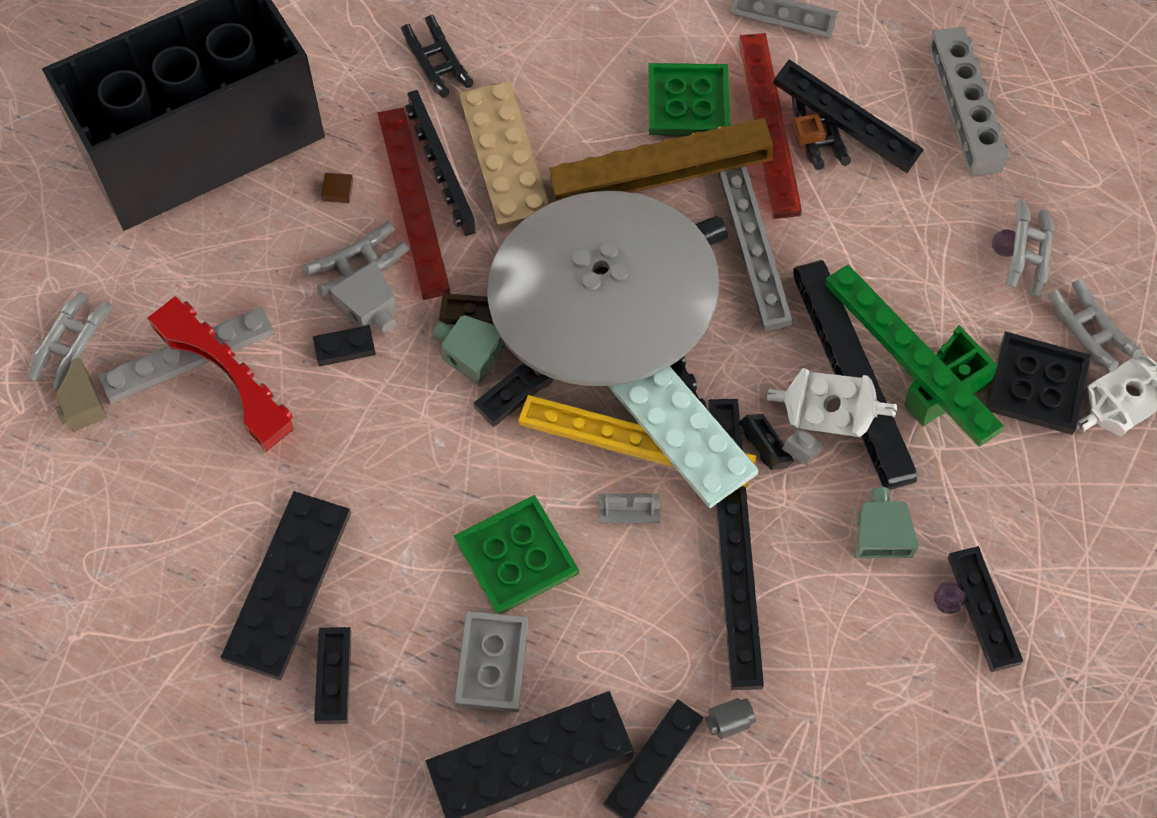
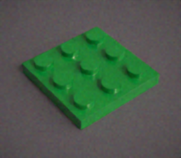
M648 63L649 135L688 136L695 132H706L721 126H731L728 64Z
M535 495L454 535L458 548L495 614H503L579 574L577 565Z

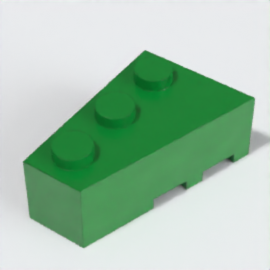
M958 325L946 344L944 343L941 346L937 356L973 394H976L992 383L997 364ZM914 380L908 388L904 406L923 427L944 414L945 411Z

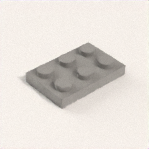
M466 611L454 702L455 707L519 712L529 617Z

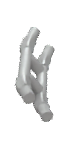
M1018 200L1015 203L1017 227L1013 257L1011 258L1005 285L1016 288L1026 261L1037 266L1029 295L1040 298L1049 277L1052 234H1054L1055 228L1054 221L1048 210H1042L1039 213L1040 230L1028 226L1031 215L1027 208V203L1024 200ZM1027 237L1040 242L1039 254L1025 249Z
M388 220L380 228H376L373 232L366 235L365 238L331 256L328 255L317 259L315 262L304 264L303 269L306 275L326 272L335 268L336 265L343 274V276L330 280L328 283L318 285L317 291L320 296L330 294V288L373 261L377 263L380 270L388 268L410 250L409 246L404 241H401L393 249L382 254L380 258L373 251V247L384 241L386 236L396 229L391 221ZM361 252L368 264L353 271L347 259Z
M1082 278L1071 283L1078 295L1079 302L1085 309L1073 315V311L1069 308L1067 302L1064 301L1059 290L1048 294L1057 316L1062 322L1066 323L1088 350V354L1098 364L1105 366L1110 371H1114L1118 367V361L1101 347V344L1111 339L1113 344L1123 353L1129 354L1134 359L1141 356L1142 349L1133 344V341L1123 332L1121 333L1096 303L1097 300L1093 297L1091 291L1087 289ZM1094 318L1104 330L1091 336L1082 324Z
M79 292L73 299H70L60 311L61 314L45 340L34 353L27 378L38 381L43 367L45 368L50 357V353H54L64 357L58 367L57 376L53 384L54 388L59 389L72 362L80 357L96 329L99 328L105 317L113 310V306L109 302H104L88 316L85 324L73 318L80 310V307L88 300L87 296ZM65 329L79 334L72 347L57 342Z

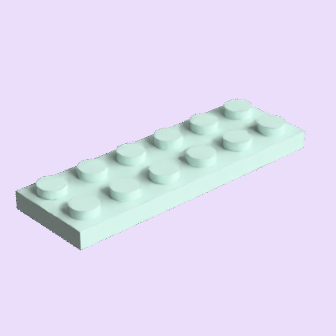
M670 366L659 373L638 381L608 386L709 509L758 475V468Z

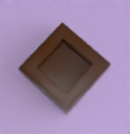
M325 173L321 194L322 201L350 203L353 175Z

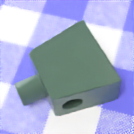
M461 316L454 327L439 322L433 332V337L443 342L441 353L444 361L476 385H479L505 346L494 325L468 316Z
M877 487L872 489V502L862 503L858 513L855 558H913L918 549V541L907 504L903 501H890L889 488Z

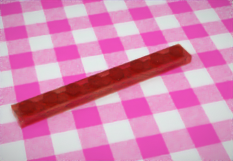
M766 33L740 35L739 46L754 120L765 118L773 143V160L763 162L773 219L801 216L802 207L777 86L772 84L775 76Z
M402 107L378 112L379 123L422 298L427 300L441 297L443 293L451 294L405 109Z

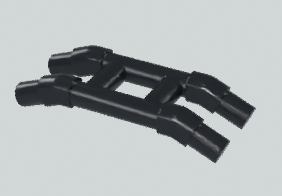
M434 14L424 18L435 42L426 47H421L410 24L401 27L411 53L415 56L425 73L432 89L440 97L445 98L449 95V89L439 77L453 71L456 79L466 88H470L473 85V79L459 62L447 42L441 27L438 25ZM442 52L447 62L433 67L427 57Z
M792 97L795 118L806 116L805 105ZM819 115L821 122L826 125L828 134L825 141L804 144L810 163L813 164L816 170L823 169L825 164L818 147L832 145L833 153L841 165H849L851 158L841 139L838 127Z

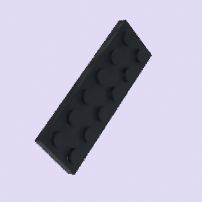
M293 491L220 658L223 662L278 680L282 679L351 515L350 508Z

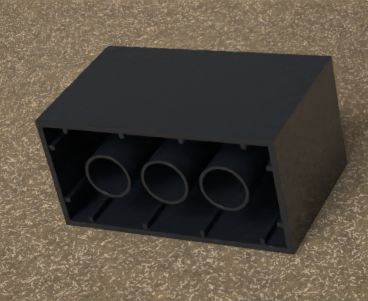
M197 0L41 68L83 159L123 231L325 138L307 54L272 0Z

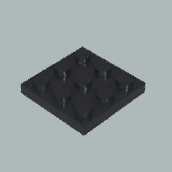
M1005 331L1002 336L996 362L997 368L992 380L986 407L992 413L1073 435L1077 426L1091 355Z

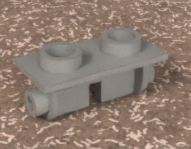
M599 494V523H660L661 502L659 494Z

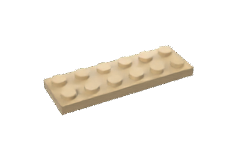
M511 81L459 92V100L497 228L502 230L518 226L527 217L549 205Z

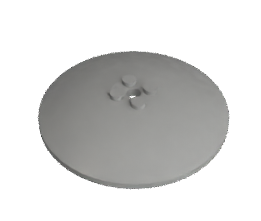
M597 191L577 194L553 202L521 222L505 239L493 260L488 279L487 297L492 321L500 338L507 348L527 366L552 379L582 386H614L638 381L659 373L684 357L697 344L710 325L716 310L719 294V274L716 258L707 239L698 227L681 212L664 202L644 195L622 191ZM599 267L608 269V272L602 275L596 274L593 271Z

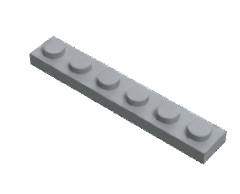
M262 307L212 327L216 333L214 338L220 344L223 342L227 343L233 352L275 335ZM166 346L98 376L110 403H114L210 361L199 355L171 349L169 346Z

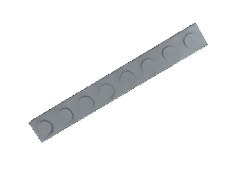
M747 166L720 172L718 174L763 330L765 332L792 326V317Z

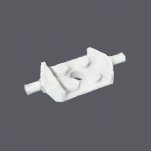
M1141 355L1137 359H1130L1114 371L1088 385L1083 395L1089 414L1077 421L1076 428L1081 427L1079 431L1083 433L1093 425L1098 424L1102 428L1122 437L1129 429L1156 413L1157 363L1149 356ZM1126 386L1137 388L1140 396L1130 395L1126 390Z
M802 368L788 390L783 391L770 388L768 390L770 394H767L768 401L784 402L786 404L790 425L795 429L861 437L868 430L873 418L877 417L878 414L895 417L896 412L894 411H897L896 404L877 401L873 382L866 375L858 378L815 373ZM834 398L840 399L841 405L839 409L835 412H828L827 405L830 400Z

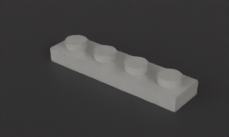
M733 0L730 9L732 14L829 38L832 36L838 14L836 10L795 0Z

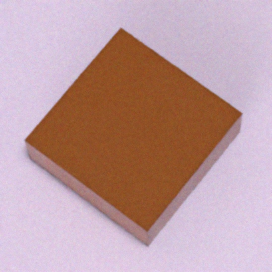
M818 113L792 118L791 125L798 145L825 141L826 133Z

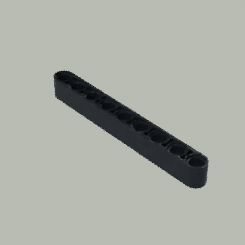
M818 260L794 267L793 275L796 286L834 374L862 378L863 375L868 376L873 382L877 401L887 403L844 304L825 285V279L830 276L825 262ZM878 414L877 417L873 418L868 430L861 437L882 486L889 488L890 491L916 483V468L894 418Z

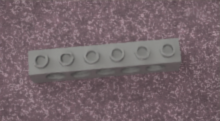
M965 27L934 30L928 48L969 175L972 177L1001 173L1006 161L1009 160V148L1003 143L1001 137L1002 128L1000 123L996 122L994 104L992 101H989L987 95V83L981 77L979 60L974 57L972 51V39L967 36Z

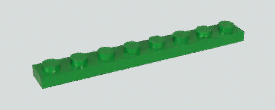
M849 264L825 279L827 288L978 447L1003 431L1004 425Z

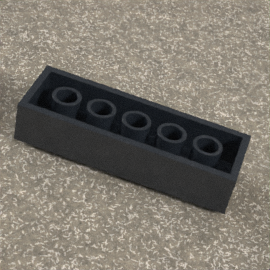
M607 691L425 761L445 818H484L633 760L634 749L611 692Z

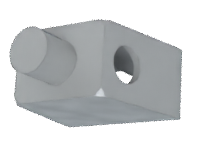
M375 261L329 289L334 306L358 327L366 325L372 327L377 324L382 332H387L395 326L396 320L391 315L397 310L395 297Z

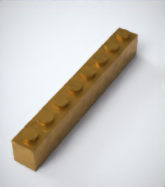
M765 118L751 119L744 123L721 126L706 132H695L680 138H669L650 145L643 144L637 148L613 151L610 154L598 157H587L581 161L561 163L555 167H550L549 172L556 201L577 194L597 191L634 193L772 161L773 143Z

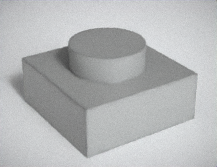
M798 429L786 440L782 450L807 466L820 452L823 444L817 441L811 434Z

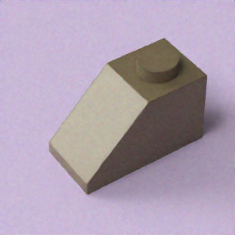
M80 357L74 359L56 393L60 406L55 408L62 424L68 422L73 432L107 418L86 367Z

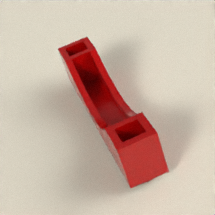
M174 296L147 317L152 329L171 349L199 355L214 363L227 374L241 396L244 424L247 432L267 452L294 430L291 421L293 415L283 404L278 406L271 399L274 395L265 384L261 383L258 385L252 379L254 373L244 362L240 365L233 358L235 356L233 350L227 343L223 342L220 344L214 338L216 333L206 321L201 324L195 317L197 313L187 301L182 303Z

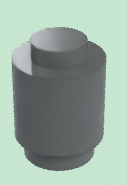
M736 698L709 708V716L705 717L711 735L717 734L720 739L747 730L751 724L756 723L753 708L747 698L742 700Z

